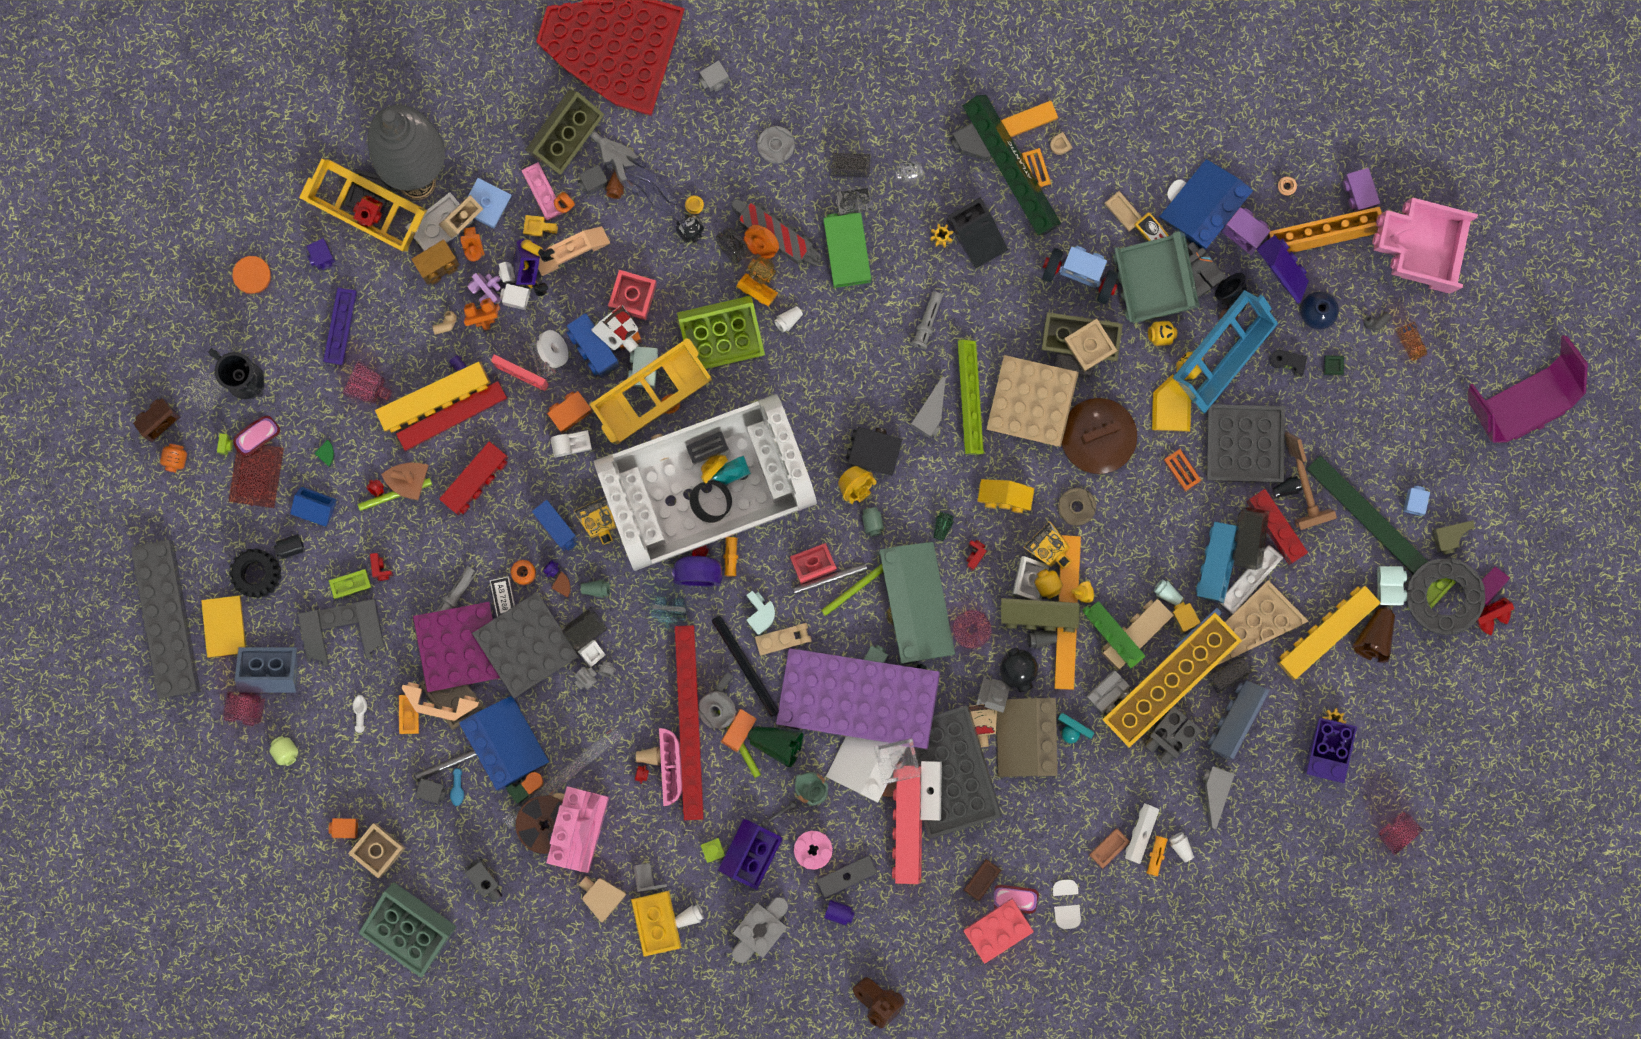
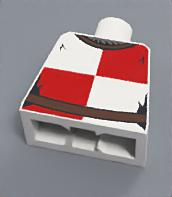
M620 305L592 329L612 350H616L623 345L631 353L639 346L632 338L638 331V327L623 305Z

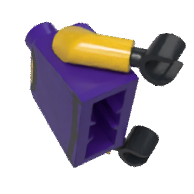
M518 240L513 257L516 285H527L531 289L534 288L537 296L547 294V284L541 283L538 285L536 281L540 257L544 262L553 260L554 258L550 255L554 254L555 251L552 248L543 250L542 247L536 245V242L531 240Z

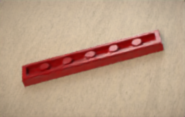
M497 381L487 386V389L470 395V397L458 401L396 433L404 451L506 400L507 397L500 383Z

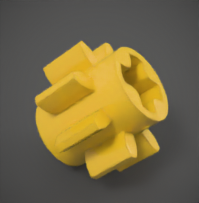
M938 224L937 230L931 229V233L934 236L930 238V241L935 240V247L940 244L946 248L947 241L952 243V239L949 236L953 234V231H948V225L941 227ZM939 232H942V234L945 235L944 239L938 237Z
M1337 708L1333 710V713L1330 710L1325 711L1327 717H1322L1328 720L1336 717V722L1346 724L1342 717L1344 713H1338Z

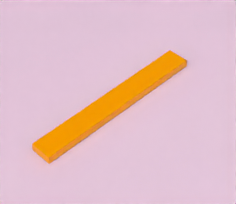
M1062 535L1070 547L1065 555L1071 560V563L1064 569L1060 566L1059 578L1063 586L1060 589L1061 593L1058 594V602L1078 603V599L1071 591L1079 586L1081 536ZM1057 628L1054 689L1074 690L1077 629H1075V633L1063 632L1062 628Z

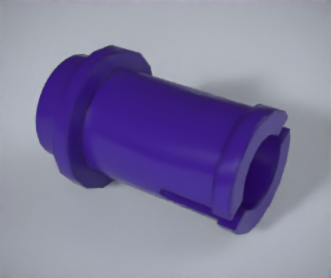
M458 355L449 361L450 367H453L456 371H460L467 366L462 361L463 358Z

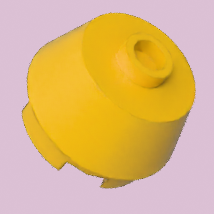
M858 466L851 467L845 471L838 481V486L844 500L849 501L851 504L856 500L860 503L871 494L869 489L872 487V484L876 485L873 474Z

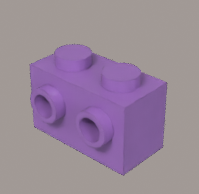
M1369 168L1349 173L1344 177L1343 187L1349 193V206L1351 209H1354V212L1378 207L1380 201Z

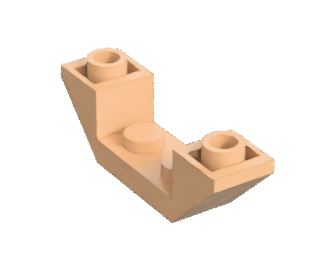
M603 227L584 230L548 247L547 249L552 248L555 251L554 254L550 255L554 259L544 262L540 257L538 269L541 275L544 276L559 269L558 265L591 249L594 252L609 245L610 241Z
M408 682L407 685H402V690L417 713L457 721L479 707V702H475L476 698L465 696L464 699L459 698L456 713H453V708L442 706V709L434 708L435 704L423 702V705H419L423 692L419 688V684Z

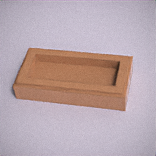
M1116 828L1089 856L1103 869L1130 841Z

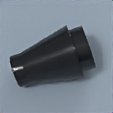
M1291 476L1276 487H1273L1276 498L1299 494V491L1303 490L1297 476L1293 478Z

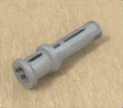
M935 291L931 293L922 322L916 327L917 333L914 340L911 341V345L920 349H927V342L929 336L933 333L932 325L943 294Z
M466 566L447 596L442 598V603L433 612L457 608L458 600L477 572Z

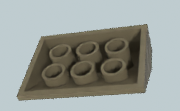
M1056 698L1007 699L1004 712L997 711L998 777L1058 776Z

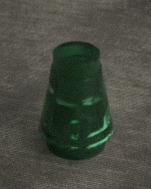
M941 511L939 515H936L933 538L944 541L955 522L953 521V515Z

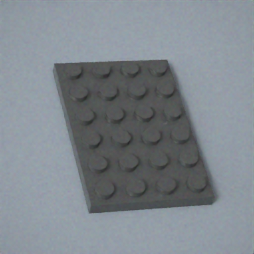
M969 705L934 715L928 749L906 746L903 752L906 765L921 766V761L942 762L941 820H923L928 839L1002 817ZM930 787L929 791L933 794L934 789Z

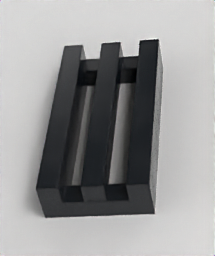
M722 431L686 446L694 465L729 450ZM720 438L721 440L702 449L692 452V449L704 445L708 442H711L715 439ZM720 445H723V447H721V448H719V449H716V450H714V451H712V452H709V453H707V454H705V455H702V456L697 457V458L694 457V456H697V455H699V454H702V453H704V452H706V451H709V450H711V449H713V448H716V447H718V446H720Z

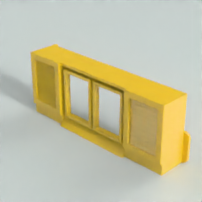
M685 339L589 404L602 422L601 429L610 442L619 444L712 381L711 376L697 358L699 353L690 339ZM660 367H663L678 389V392L663 402L659 400L645 380L647 376ZM638 382L643 385L656 404L653 409L641 417H638L623 395V392Z

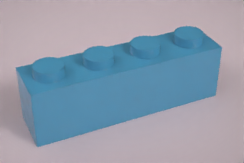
M1214 522V526L1211 527L1209 532L1210 543L1205 549V564L1203 563L1200 573L1202 576L1196 587V593L1199 598L1224 604L1241 534L1239 527Z

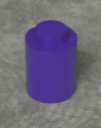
M830 900L824 919L846 926L847 922H852L855 912L851 911L852 907Z

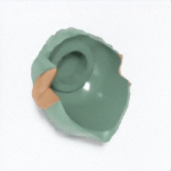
M810 771L796 775L795 792L800 801L811 806L825 802L828 796V783L819 773Z

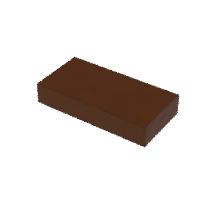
M985 859L963 890L977 901H980L1002 870Z

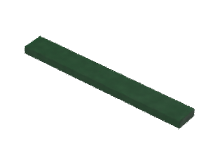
M1321 455L1306 469L1413 575L1422 565L1429 562Z

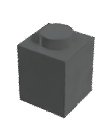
M600 165L579 174L580 181H578V184L582 191H587L588 195L608 184Z
M421 778L415 797L440 804V801L445 800L447 790H445L446 785Z

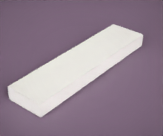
M1268 545L1227 591L1224 604H1220L1231 614H1234L1283 559V556Z

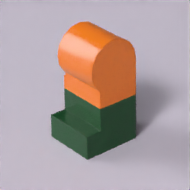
M531 772L526 776L525 781L517 787L511 784L505 789L514 801L519 804L543 785V777L537 772Z

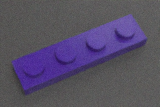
M337 287L324 363L341 366L344 364L357 296L356 290Z

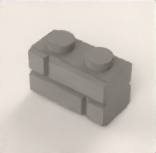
M1113 670L1085 698L1101 714L1104 711L1109 713L1115 707L1113 703L1118 698L1122 700L1129 694L1127 689L1130 688V685Z

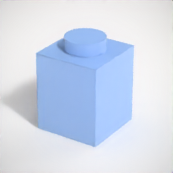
M1414 486V488L1408 489L1403 512L1419 516L1425 515L1430 492L1425 491L1426 488L1421 486Z

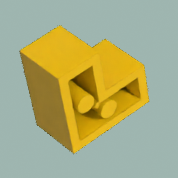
M981 479L977 502L985 504L984 507L996 509V506H999V508L1007 510L1012 508L1011 512L1023 513V510L1031 511L1034 488L1010 480Z

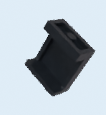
M858 427L857 430L854 429L851 437L854 444L852 448H848L846 459L849 460L848 464L893 476L903 439Z

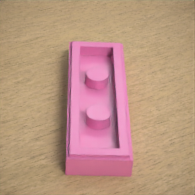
M539 162L521 170L546 221L563 214L554 206L556 196Z

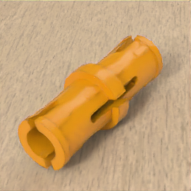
M736 537L725 538V554L723 555V559H725L724 576H736L738 559V538Z
M1160 836L1155 837L1153 850L1149 854L1151 856L1146 871L1147 874L1158 876L1161 862L1165 858L1163 854L1168 841L1167 838Z

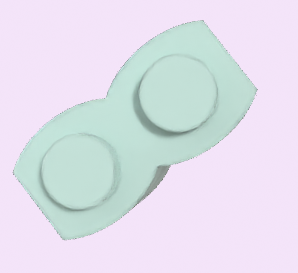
M1403 566L1377 567V599L1381 602L1378 606H1402L1407 601V591L1403 587L1404 582L1407 581V573L1403 570Z

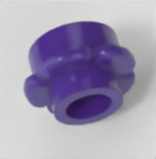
M551 560L544 567L542 572L546 574L545 577H554L560 569L557 567L559 565L558 562L555 563Z

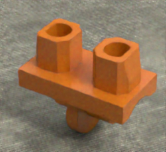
M475 227L464 228V236H460L465 256L469 261H478L481 256L485 255L480 234H476Z
M491 298L482 300L480 309H477L474 303L466 304L464 307L465 326L476 324V327L482 326L485 331L490 330V324L495 323V318H498L499 304L494 305Z

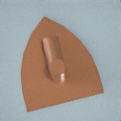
M422 463L399 464L381 475L390 489L398 495L419 500L429 465Z

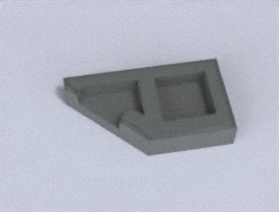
M726 672L713 691L723 692L733 679V676Z

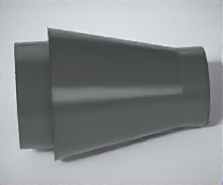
M1032 630L1027 635L1028 645L1030 648L1038 649L1052 643H1057L1056 632Z

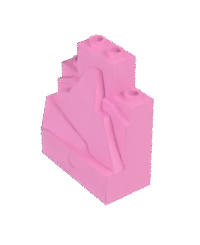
M1411 198L1403 205L1402 213L1404 215L1387 210L1378 216L1376 222L1378 230L1372 241V244H1374L1373 250L1395 256L1390 264L1392 275L1428 284L1429 289L1445 293H1453L1463 288V284L1458 283L1470 222L1476 219L1478 214Z
M567 786L563 803L558 810L546 863L580 872H590L610 797Z

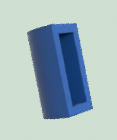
M300 487L294 496L290 514L326 527L333 514L337 499Z

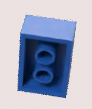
M585 313L567 325L569 331L566 333L573 345L576 343L579 345L577 350L583 360H589L588 366L594 376L599 375L600 378H603L620 365L608 345L592 331L595 326Z

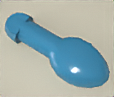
M455 768L452 773L453 788L450 791V800L453 805L459 806L464 800V791L461 787V775L463 774L460 768Z

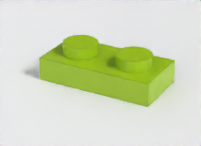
M366 569L328 580L334 599L372 588Z

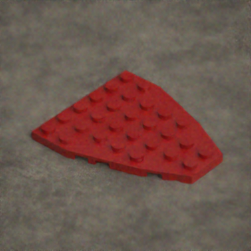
M582 0V2L572 4L569 2L560 6L551 5L546 8L536 43L568 73L614 105L652 116L685 8L658 0Z

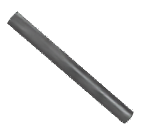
M865 563L792 588L794 594H798L865 571L867 567Z
M474 749L416 773L415 777L417 781H420L421 778H427L474 758L477 754Z

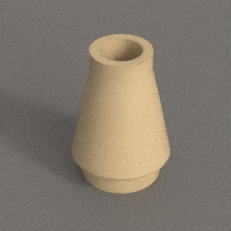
M659 746L636 751V762L660 766L661 755Z

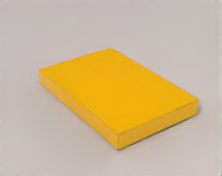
M241 596L201 600L207 658L238 654L239 647H246Z
M669 891L631 899L643 956L682 948Z

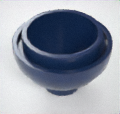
M1313 292L1303 300L1300 312L1303 321L1309 327L1321 330L1334 324L1339 314V307L1332 295L1326 292ZM1319 305H1323L1325 307L1324 312H1321L1318 309Z

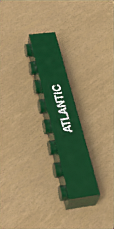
M977 95L962 105L1037 235L1047 234L1061 225L987 95Z

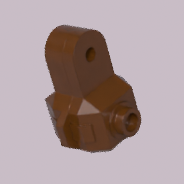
M864 977L853 987V993L856 998L868 1008L867 1017L870 1023L879 1028L887 1026L900 1013L905 1004L901 994L894 992L892 989L882 990L868 977Z

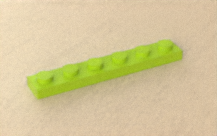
M959 340L958 354L965 454L981 455L984 454L976 341Z

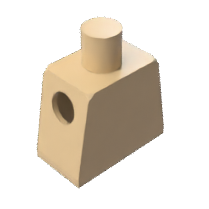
M585 877L579 884L587 892L582 900L602 923L627 895V893L602 878L593 883L588 877Z

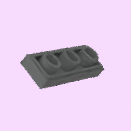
M867 856L817 879V882L824 897H827L877 874V871L870 856ZM845 873L851 875L849 880H844L843 875Z

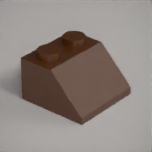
M163 398L153 401L150 404L151 408L146 412L143 411L135 418L136 421L133 423L143 438L150 442H153L181 418Z

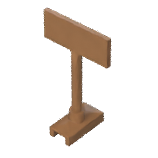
M1285 432L1288 452L1296 459L1297 470L1308 505V516L1295 519L1296 527L1303 530L1337 519L1336 513L1332 509L1319 512L1318 505H1315L1303 464L1307 459L1300 438Z

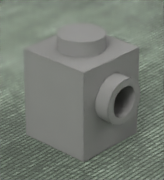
M719 60L700 72L701 78L699 82L704 89L708 88L710 92L713 90L715 92L719 91L725 86L724 83L729 81V75Z

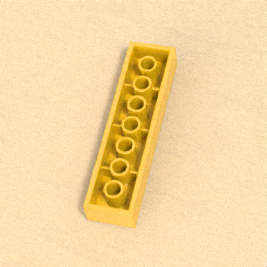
M1214 612L1102 720L1130 748L1242 640Z

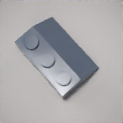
M297 647L238 648L235 683L238 692L296 693L298 679Z

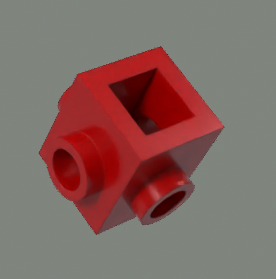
M365 195L360 202L356 203L353 212H355L353 219L357 220V223L361 226L371 227L379 222L382 216L380 210L383 203Z

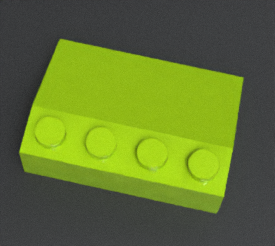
M751 296L677 312L683 341L685 339L691 340L699 353L697 358L705 369L765 355Z

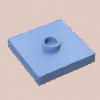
M477 178L469 195L477 201L483 210L474 219L494 229L512 195Z

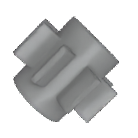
M583 667L574 675L577 679L574 683L581 690L583 688L589 690L598 681L595 678L597 673L591 667L588 670Z

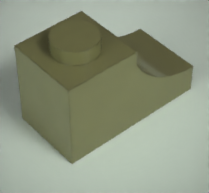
M1468 521L1432 530L1437 553L1443 552L1444 555L1455 553V549L1460 547L1461 537L1468 530L1475 528L1474 522Z

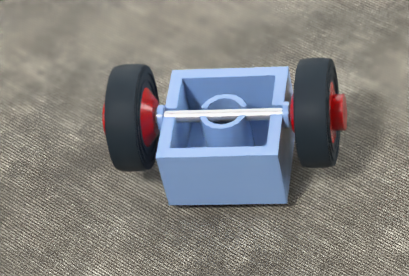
M1076 246L1075 248L1071 247L1064 266H1061L1062 250L1054 248L1050 258L1046 257L1042 267L1045 268L1042 280L1051 283L1054 275L1058 274L1059 271L1060 275L1093 288L1099 287L1097 301L1102 304L1108 302L1110 295L1114 296L1118 286L1115 284L1118 273L1109 270L1106 277L1100 281L1107 262L1104 256L1098 253H1093L1092 255L1087 253L1086 249Z

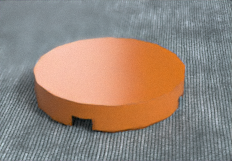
M752 225L745 231L744 242L753 254L756 255L758 253L763 259H770L776 255L779 250V242L770 230L760 225Z
M247 256L236 263L232 277L234 284L241 291L247 294L262 292L268 287L271 281V272L263 259L257 256Z

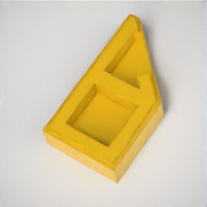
M725 455L711 457L702 465L701 471L703 475H701V479L704 483H707L728 461Z

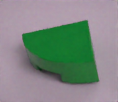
M326 440L314 454L330 467L334 460V449L330 441Z

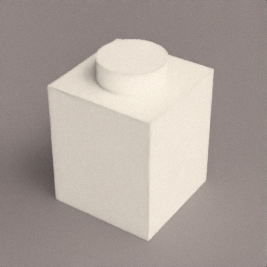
M506 284V288L501 290L500 299H502V303L505 306L526 310L530 290Z

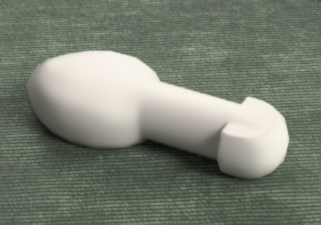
M358 695L353 701V710L356 714L355 731L362 733L365 729L364 713L367 710V702L363 695Z

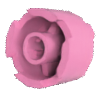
M808 831L798 837L794 845V854L801 866L815 870L822 868L829 862L833 848L831 841L825 834L819 831ZM812 844L814 847L817 845L819 848L815 856L808 853L809 846Z

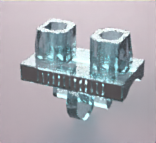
M657 596L654 604L651 605V617L658 618V622L665 623V628L669 629L670 623L677 624L678 620H686L684 599L676 598L674 599L673 606L666 605L665 597Z

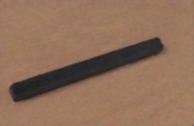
M721 616L715 617L712 623L771 717L779 713L778 707Z

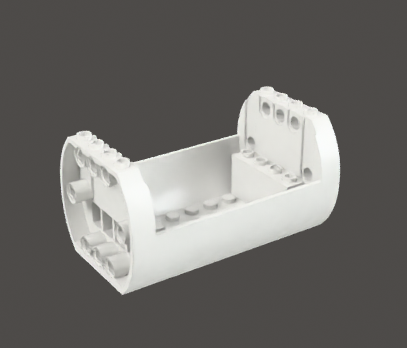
M777 394L621 452L594 460L599 480L634 571L817 504L808 472ZM722 431L729 450L718 455H725L728 459L726 463L744 456L751 474L745 480L739 479L726 486L732 496L731 509L720 521L708 523L700 520L693 513L690 500L685 499L683 496L685 490H693L696 485L703 482L701 479V475H703L701 467L707 461L704 460L694 465L686 446ZM720 438L715 439L711 442H708L704 445L692 449V452L702 449L721 440ZM720 445V446H718V447H716V448H713V449H711V450H709V451H706V452H704V453H702V454H699V455H697V456H694V457L697 458V457H700V456H702V455H705V454H707V453H709V452H712V451H714V450H716V449H719V448L723 447V445ZM712 485V490L709 493H704L700 489L699 503L702 509L713 516L724 514L727 507L724 493L715 485ZM668 496L676 498L674 506L666 505L665 500Z

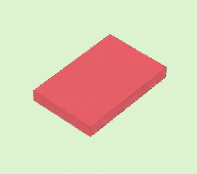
M495 354L493 355L491 361L496 368L543 391L547 390L549 384L546 379Z

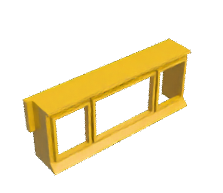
M321 158L313 178L308 177L299 197L401 251L409 250L408 248L425 213L428 211L330 159ZM328 169L347 179L335 206L316 196ZM353 182L393 202L381 230L373 225L371 227L361 226L357 223V220L353 219V215L340 209ZM399 206L415 214L403 241L387 233Z

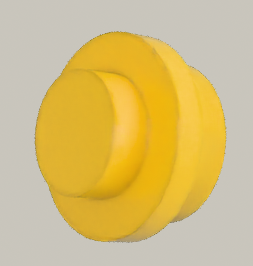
M693 195L685 201V208L688 213L696 215L703 210L704 202L699 196Z

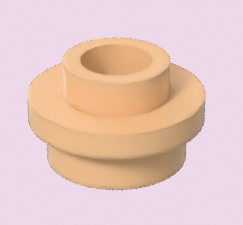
M1283 177L1278 182V190L1282 195H1292L1297 189V183L1291 177ZM1288 183L1290 185V189H1285L1284 184Z

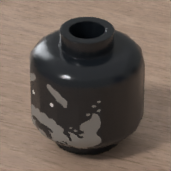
M687 214L676 223L678 225L676 232L684 242L692 241L695 243L703 237L701 233L704 231V226L696 216H689Z

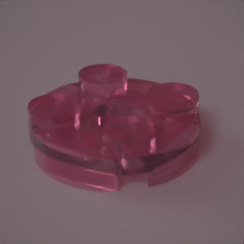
M968 610L961 613L954 621L953 635L962 647L976 649L983 646L989 640L991 624L983 613L976 610ZM971 624H974L975 628H977V632H974L973 635L968 634L969 631L967 632L966 630Z

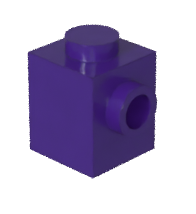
M324 238L306 246L310 253L307 256L308 260L318 270L321 268L326 270L333 266L332 263L336 262Z

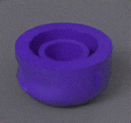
M682 557L675 562L674 569L672 570L673 583L699 587L720 586L722 581L721 564L718 560L711 557Z

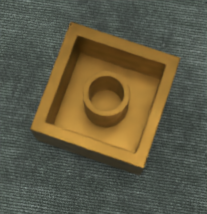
M444 239L411 259L427 285L438 283L443 275L453 274L458 270L457 267L460 266Z

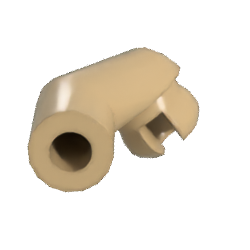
M453 311L445 313V318L441 324L432 326L435 335L453 329L457 321V316Z

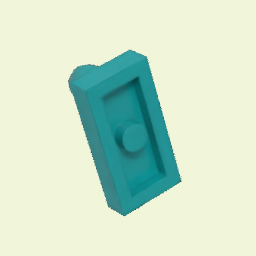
M741 456L724 464L712 479L727 486L751 474L745 457Z

